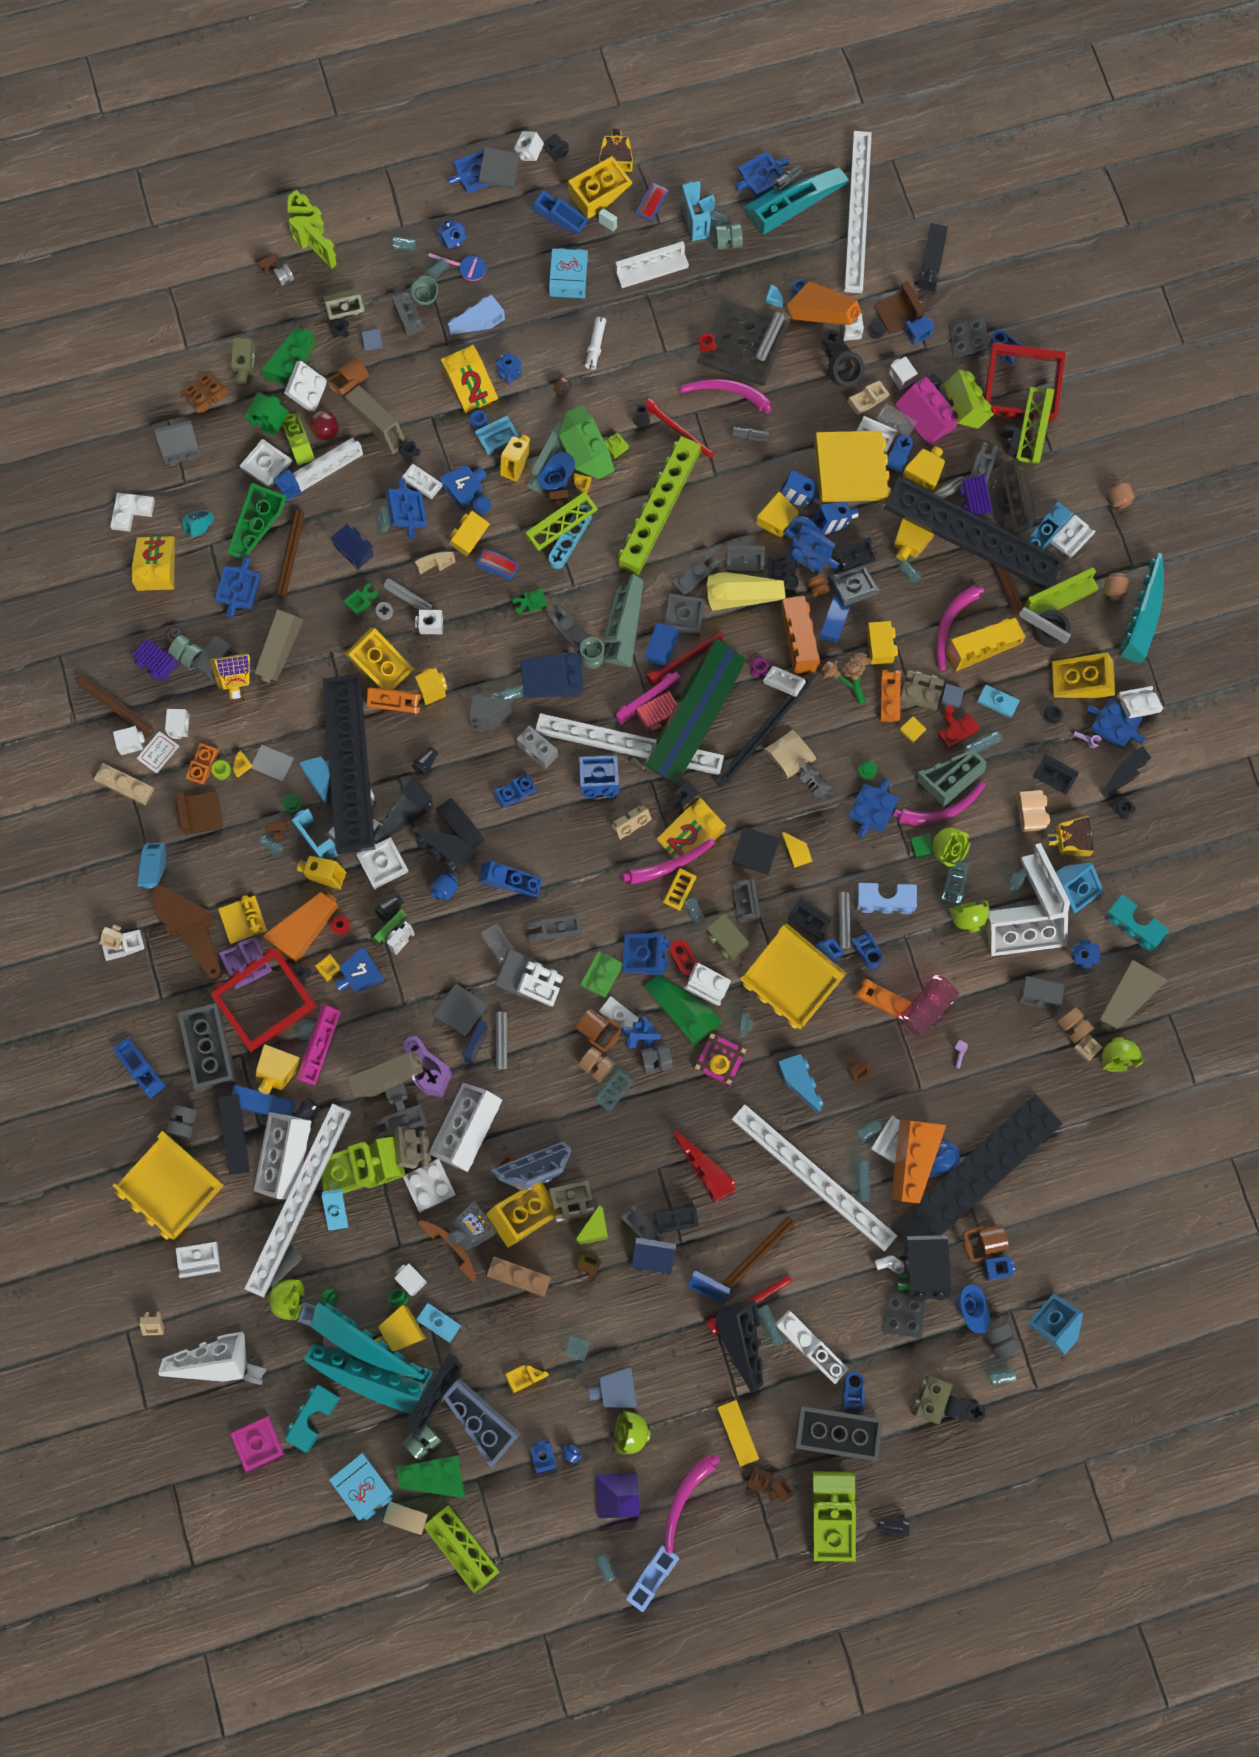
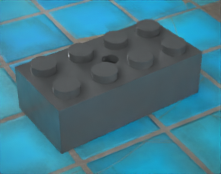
M215 1003L179 1012L178 1017L194 1089L197 1092H202L237 1083L222 1011L218 1004ZM211 1046L210 1050L206 1051V1048Z
M799 1406L794 1448L878 1461L883 1419ZM836 1429L841 1432V1436L838 1438L833 1435Z

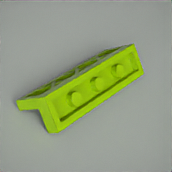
M1030 387L1015 461L1032 464L1040 463L1054 389ZM1033 392L1043 394L1042 402L1038 405L1032 400ZM1035 409L1039 414V419L1032 423L1029 419V413ZM1032 427L1036 434L1035 438L1029 442L1025 437V432ZM1026 446H1029L1032 451L1031 459L1021 457L1022 449Z
M583 492L528 530L524 537L527 542L531 541L537 551H540L598 511L587 493ZM587 502L591 510L587 513L580 512V506ZM570 513L576 514L573 523L564 522L565 517ZM554 524H561L560 532L553 533L549 532ZM540 534H545L546 541L539 545L534 538Z
M1094 567L1029 597L1024 607L1040 615L1048 610H1059L1097 592L1099 587L1093 579L1096 573Z
M449 1505L425 1524V1530L473 1593L480 1590L499 1573V1570ZM446 1513L451 1520V1525L445 1524L441 1516ZM455 1532H460L463 1535L464 1542L457 1540ZM468 1548L476 1552V1559L470 1557ZM481 1565L486 1566L491 1572L487 1578L481 1571Z

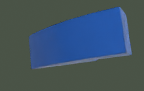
M544 190L531 207L533 211L550 222L577 234L581 232L589 220L561 198L556 200Z
M835 592L819 639L835 645L838 643L851 604L844 606L837 592Z
M129 1037L113 1048V1051L130 1075L150 1099L166 1087L159 1075Z
M234 1085L232 1094L239 1093L241 1109L268 1116L269 1112L292 1116L295 1102Z

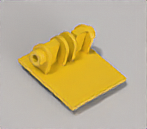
M243 896L241 901L218 909L230 944L267 931L255 896Z

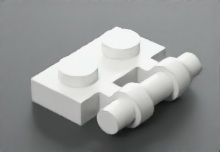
M528 961L526 968L531 970L532 973L531 975L523 973L516 992L552 1007L560 989L553 986L555 981L561 983L563 976L557 974V971L553 969L548 970L542 967L540 963ZM539 974L547 977L546 982L538 979Z

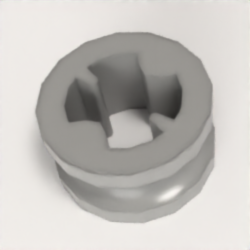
M381 602L376 606V614L380 619L388 620L393 615V608L389 603ZM383 607H386L387 610H389V612H386V615H383L382 612H380V610H383Z

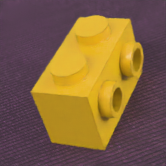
M473 511L469 515L465 513L460 520L461 527L459 529L455 528L449 536L451 538L449 544L466 557L490 525V523Z
M891 621L868 623L866 631L871 664L893 663L895 656L898 655L897 645H894L893 639H895V628L891 626Z
M428 668L415 676L418 690L425 705L446 697L445 690L447 686L442 672L438 673L436 668Z

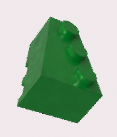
M295 328L262 368L264 380L287 387L296 362L302 361L308 366L316 345L314 333Z
M460 1455L396 1467L399 1488L461 1498L466 1497Z

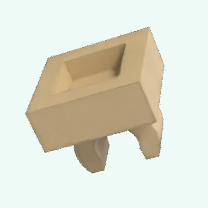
M115 924L111 929L105 927L99 944L118 951L123 938V934L119 932L121 927Z
M1089 1034L1074 1047L1087 1062L1102 1048Z
M157 1311L156 1317H150L149 1312H146L144 1317H140L139 1325L143 1336L163 1335L164 1325L159 1311Z

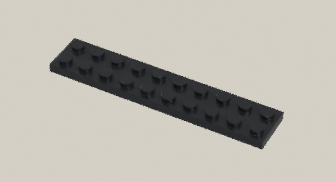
M898 477L883 508L1043 590L1053 586L1064 561L1050 552L901 477Z
M359 673L323 678L336 853L339 855L376 850L361 675Z
M1035 1094L921 1198L920 1203H915L891 1227L905 1242L907 1236L942 1235L1063 1123Z

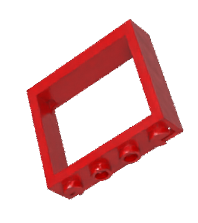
M993 343L990 349L984 399L990 404L996 355L1056 362L1053 384L1054 394L1048 423L1055 420L1058 416L1066 351ZM993 405L990 408L994 414L993 416L1005 414L1007 418L1021 416L1024 419L1025 409ZM1033 410L1029 413L1030 420H1034V418L1039 419L1037 411Z
M272 948L266 950L262 954L263 957L258 961L254 959L246 965L247 969L242 972H235L229 977L231 980L225 984L223 982L219 983L213 988L214 992L211 993V996L250 1052H255L318 1007L279 949L276 948L274 950ZM275 958L306 1004L251 1041L221 995Z

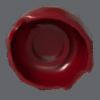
M323 410L311 417L309 426L317 439L329 440L338 433L339 425L332 413Z

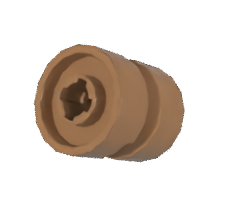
M1077 1007L1057 1022L1063 1031H1068L1067 1036L1074 1044L1094 1029L1088 1020H1083L1084 1015Z
M593 1046L582 1058L578 1067L586 1073L591 1072V1077L601 1083L612 1070L615 1062L607 1056L602 1057V1052Z

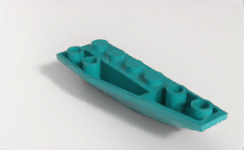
M836 168L793 182L791 185H786L780 191L772 189L744 206L743 210L759 231L765 235L849 183V179L840 168Z
M1158 553L1156 558H1151L1148 566L1151 569L1150 573L1144 577L1142 583L1145 585L1144 590H1140L1138 594V607L1135 606L1132 611L1131 617L1133 618L1127 625L1126 637L1122 640L1119 648L1122 650L1120 657L1142 664L1147 656L1161 611L1164 580L1162 553Z
M318 1302L311 1327L335 1345L364 1362L383 1370L422 1380L425 1378L420 1373L422 1369L413 1362L409 1365L404 1361L406 1359L405 1356L397 1351L394 1354L390 1352L388 1344L382 1340L376 1342L372 1339L374 1335L365 1328L363 1331L359 1330L357 1322L345 1316L334 1306L328 1303L324 1306Z
M312 1344L304 1357V1361L348 1389L378 1403L411 1414L429 1386L433 1375L432 1370L420 1367L422 1369L420 1373L425 1376L423 1380L402 1376L364 1362L343 1349Z

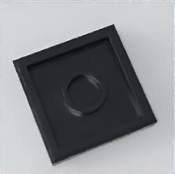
M743 827L732 864L768 875L780 838Z

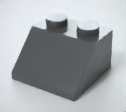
M191 421L154 429L166 465H176L181 461L195 460L202 456L198 438Z
M473 695L470 721L472 729H475V731H491L512 716L511 700Z

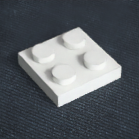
M297 361L284 394L309 412H316L328 380L302 361Z
M262 439L242 462L240 468L270 489L274 484L273 478L283 473L292 463V460Z
M391 837L376 844V850L363 851L357 854L374 889L409 872Z
M439 1159L429 1163V1169L422 1170L419 1168L403 1177L419 1213L456 1196Z

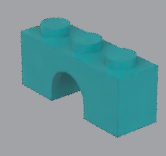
M1122 894L1106 913L1105 917L1108 918L1107 920L1110 924L1120 927L1127 937L1137 940L1143 949L1154 950L1168 933L1169 929L1155 918L1145 926L1138 925L1133 919V912L1138 905Z
M321 1385L311 1388L307 1395V1398H309L305 1406L301 1405L296 1414L298 1419L295 1424L291 1423L285 1432L287 1435L285 1440L306 1453L310 1451L319 1436V1433L310 1426L311 1416L317 1411L330 1416L341 1398Z

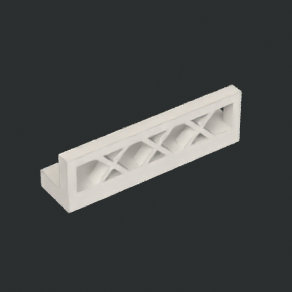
M682 241L616 262V276L621 288L688 268L689 264L685 256L684 242Z
M351 438L292 473L301 492L362 456L361 445L354 438Z
M1041 843L1036 844L1034 854L1021 857L1020 862L1048 919L1053 920L1068 916L1070 900Z

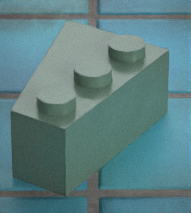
M972 749L951 758V760L945 763L936 764L933 768L919 771L917 782L944 807L985 772L986 761Z

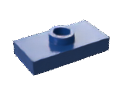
M694 1271L687 1285L688 1288L723 1305L731 1290L697 1271Z

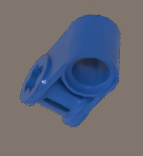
M1003 329L994 331L989 341L990 349L993 343L1022 346L1020 342ZM998 355L1007 364H1012L1016 358Z
M902 435L897 439L893 450L889 454L887 468L900 473L903 472L913 444L909 436Z
M867 930L864 935L856 939H850L854 950L861 958L864 966L872 970L878 968L882 960V953L876 945L872 934ZM874 955L878 961L870 962L868 956Z
M848 1372L844 1377L843 1411L859 1409L860 1412H864V1378L858 1372ZM852 1375H856L859 1378V1383L855 1387L849 1384V1378ZM849 1401H858V1403H849Z

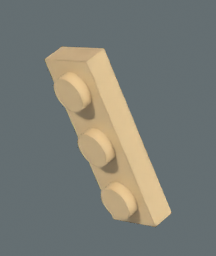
M104 763L94 778L95 782L143 805H146L154 791L152 786Z

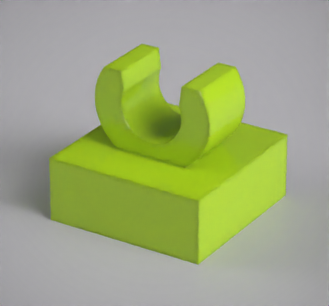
M618 432L605 441L609 453L614 459L629 449V445Z

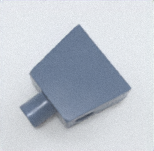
M631 1368L601 1377L600 1387L589 1388L590 1401L603 1399L604 1407H637Z

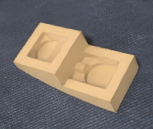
M879 380L866 386L864 391L849 397L847 402L856 415H859L882 402L890 394Z
M453 552L431 554L415 561L416 569L419 574L434 566H437L439 571L455 563V556Z
M390 1501L383 1522L422 1535L428 1514Z

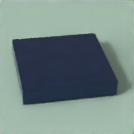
M480 1020L463 1054L466 1063L471 1065L489 1031L487 1023Z
M636 1238L632 1268L671 1274L676 1244Z

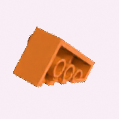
M805 596L782 599L781 609L793 674H805L809 671L816 672L817 665H820V660L816 647V638L813 634V622L809 617V602H806Z
M900 1119L891 1199L920 1203L946 1125Z

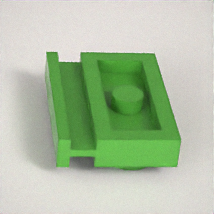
M401 909L372 939L377 944L381 940L385 943L391 933L390 931L395 926L399 929L406 921L404 917L407 914Z
M598 951L580 984L581 987L606 999L623 967V963Z

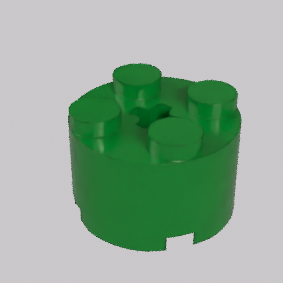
M257 392L246 411L245 418L254 427L256 424L261 426V431L275 435L281 428L289 411L280 405L281 401L277 397L271 396L269 398Z

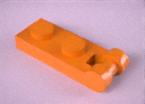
M888 670L881 671L880 721H900L901 670H895L894 672H888ZM887 679H894V684H887Z
M369 687L367 707L419 713L420 706L418 704L419 700H421V693ZM406 699H411V705H406Z
M862 979L860 983L862 986L855 993L856 998L902 1021L905 1019L912 1004L911 1001L874 984L868 979ZM868 989L874 991L872 996L866 994Z

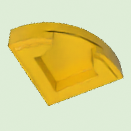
M574 473L575 488L581 494L583 492L588 494L592 477Z
M241 750L235 756L233 767L237 777H240L253 767Z

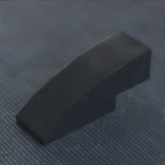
M1144 746L1134 751L1118 767L1108 781L1102 794L1103 797L1110 795L1139 776L1140 773L1137 769L1146 765L1151 759Z
M452 798L436 808L455 836L459 837L472 849L484 842L482 834Z

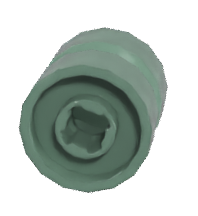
M740 223L730 224L728 228L725 225L715 226L717 250L727 249L728 246H731V248L742 247L743 238Z
M184 635L178 636L168 650V654L178 661L181 660V664L189 670L195 668L192 664L203 652L202 648L196 644L192 645V642Z
M596 637L585 638L580 645V660L585 667L595 669L602 665L604 661V645Z
M426 1424L420 1435L410 1434L402 1443L418 1461H421L429 1454L428 1449H434L441 1442V1439Z

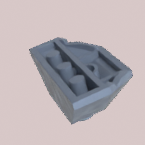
M560 1142L492 1169L491 1172L502 1182L520 1190H529L534 1185L551 1181L552 1178L559 1176L563 1172L571 1153V1147L564 1142Z

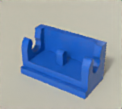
M660 623L656 624L644 655L645 658L649 659V663L661 667L668 665L679 637L677 629Z

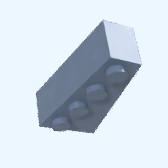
M458 1379L443 1396L457 1419L464 1426L467 1434L470 1435L476 1447L486 1459L490 1468H492L521 1433L461 1379Z

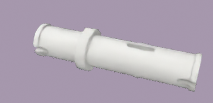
M601 317L595 318L590 346L587 349L588 355L585 363L587 369H589L590 365H592L591 370H595L597 367L606 319L603 317L601 322Z

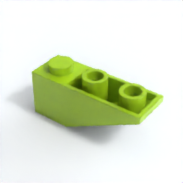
M298 413L288 414L282 425L297 465L315 460Z

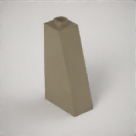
M358 385L345 395L349 407L392 454L397 452L400 446H403L406 440L398 421Z
M277 609L255 674L260 675V680L268 683L271 680H278L304 619Z
M1132 960L1126 966L1096 1023L1106 1032H1115L1166 983L1167 979Z
M406 1053L348 1077L353 1096L374 1097L422 1073V1060L418 1053Z

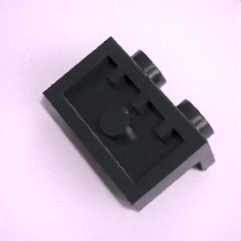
M789 553L768 557L769 579L784 581L785 591L790 590L792 593H797V586L799 585L796 576L797 560Z

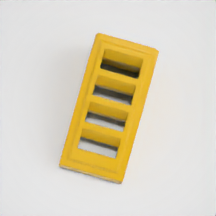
M679 868L663 903L680 911L697 876ZM682 875L690 879V882L688 883L680 879V876ZM677 882L687 886V889L676 886ZM676 889L684 893L683 897L673 893V890ZM670 896L681 900L680 903L678 904L670 900Z

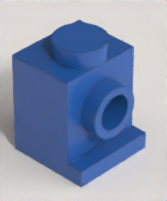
M927 316L917 318L912 323L910 321L906 322L904 332L912 345L932 336L934 323Z
M289 469L273 478L279 493L287 496L286 502L301 493L297 481Z
M1010 1256L983 1261L986 1281L1012 1277L1013 1272H1015V1264L1013 1260H1010ZM997 1265L1002 1267L1001 1272L996 1271Z
M546 1440L534 1443V1447L530 1449L536 1473L557 1468L551 1443L546 1444ZM541 1452H545L547 1454V1458L545 1460H541L539 1458V1454Z

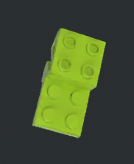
M295 190L288 196L287 203L290 217L288 223L292 238L302 249L309 246L332 269L337 265L336 254L331 240L325 239L322 236L324 234V223L320 216L321 212L316 206L310 204L306 195H301Z
M395 1137L376 1139L370 1146L366 1142H360L349 1146L346 1150L332 1154L321 1176L323 1192L342 1189L344 1194L361 1187L373 1188L405 1177L404 1167L397 1166Z
M813 1471L814 1561L856 1562L855 1472Z

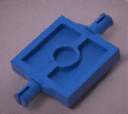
M484 150L453 161L457 175L447 178L449 185L460 182L467 194L489 186L490 184L479 182Z
M768 151L738 167L737 172L743 181L735 184V188L737 191L748 187L756 198L774 189L773 185L775 184H772L773 181L782 175L781 167L789 164V160L787 157L776 161Z
M405 478L398 479L399 489H388L385 492L391 526L407 528L408 538H415L414 528H425L427 526L422 493L408 489Z
M806 523L798 534L790 528L785 531L784 535L793 540L788 553L818 575L826 564L834 570L838 568L840 563L831 558L832 550L836 544Z
M243 557L241 567H224L216 593L215 601L229 606L226 614L229 618H234L236 608L252 610L262 578L260 573L252 572L248 569L250 559Z
M1111 698L1101 710L1091 704L1086 710L1096 716L1090 730L1117 747L1123 749L1131 739L1140 744L1144 742L1145 737L1136 732L1142 718L1139 716L1128 719L1122 706Z
M883 779L879 788L863 784L848 815L849 819L856 821L861 826L856 834L858 837L861 835V838H864L868 829H874L881 833L884 832L899 801L898 797L886 791L891 783L889 780L886 782V779Z

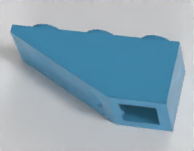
M1057 502L1027 541L1045 549L1074 513L1060 502Z
M145 843L141 854L138 887L153 888L158 886L167 866L165 843Z
M801 1054L779 1061L777 1066L784 1084L816 1113H819L822 1110L821 1106H823L820 1095L816 1096L814 1090L816 1084L812 1076L809 1077L807 1072L809 1065L806 1058H802Z

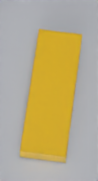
M737 1400L717 1407L739 1466L741 1467L758 1460L759 1457Z

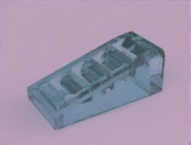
M955 861L954 864L956 865L948 869L942 899L960 903L970 864ZM953 868L963 870L964 872L953 871Z
M621 1068L618 1069L594 1100L610 1112L632 1086L635 1079ZM619 1076L622 1077L625 1081L628 1082L627 1085L622 1083L617 1078ZM614 1082L623 1089L621 1092L612 1085ZM611 1089L618 1096L615 1098L607 1090ZM602 1096H607L613 1102L611 1104L608 1103Z

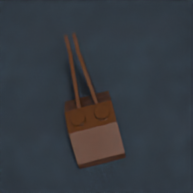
M158 884L152 891L151 896L157 918L162 924L161 927L165 929V932L174 937L177 934L181 936L207 976L212 980H218L222 975V971L208 931L215 920L208 910Z

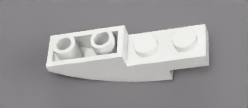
M788 1310L775 1324L787 1339L834 1384L849 1370L791 1311Z

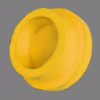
M715 1055L710 1061V1069L715 1074H724L729 1069V1060L724 1055Z

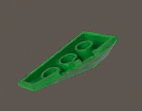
M251 483L227 553L241 559L247 557L280 516L287 496Z
M657 975L643 986L691 1047L722 1024L710 1007L660 975Z

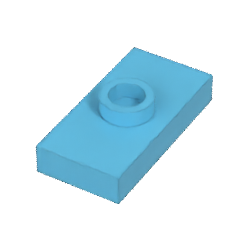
M985 685L977 703L1012 718L1020 700Z
M342 1189L322 1192L328 1231L348 1228L349 1224Z
M427 1303L417 1318L418 1322L449 1343L461 1327L460 1324L429 1303Z

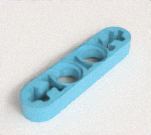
M581 505L579 508L580 512H589L591 510L587 505ZM573 514L569 523H573L575 521L576 514ZM592 515L576 525L580 528L578 533H572L569 530L559 537L549 555L551 567L560 569L565 565L590 523ZM567 540L571 542V546L563 548L561 543ZM559 551L562 552L560 561L555 563L554 558L559 556Z

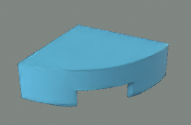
M713 194L697 201V205L702 213L709 212L710 215L713 213L715 208Z
M771 285L765 303L782 308L783 297L778 288Z

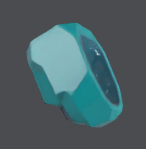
M202 510L186 515L181 519L183 530L190 538L205 533L207 528L213 523V514L208 510Z

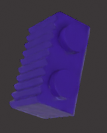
M985 475L963 480V485H960L961 495L965 496L967 502L963 503L964 509L976 516L991 513L992 507Z
M147 638L132 654L135 660L134 664L140 669L145 667L149 670L148 674L155 680L159 678L164 682L178 666L174 658Z

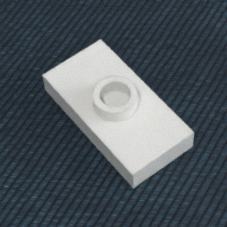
M414 464L402 476L407 484L431 500L442 487L441 482Z
M772 666L763 680L764 684L795 697L805 684L804 678Z
M612 997L599 1010L602 1016L609 1017L621 1027H633V1022H637L639 1019Z

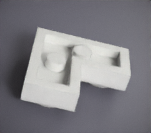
M117 493L111 529L130 532L133 515L152 517L155 503L154 497Z

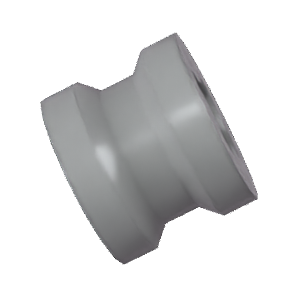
M286 263L279 269H273V273L280 286L285 285L287 281L294 280L293 274Z
M247 1363V1373L243 1376V1380L262 1385V1376L266 1373L267 1369Z

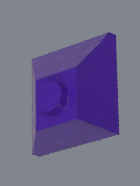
M637 1472L596 1475L598 1518L640 1516Z

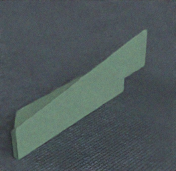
M557 422L531 472L533 475L527 484V488L541 493L543 490L538 483V475L553 455L562 452L566 453L558 436L562 426L560 422Z
M635 574L630 576L629 583L625 587L620 586L616 592L603 639L606 643H610L604 661L625 667H632L643 589V580Z

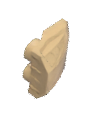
M794 730L764 748V752L778 765L786 779H789L803 769L800 765L801 763L811 764L817 759Z

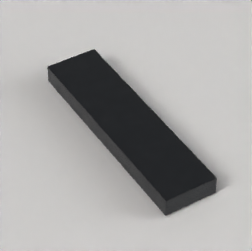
M930 224L921 269L922 273L924 269L934 270L935 274L939 275L948 226ZM920 275L918 289L935 292L938 277H936L935 282L921 280Z
M239 1093L221 1095L218 1099L229 1175L249 1173L250 1165Z
M452 1354L447 1356L405 1422L414 1434L420 1435L463 1367Z

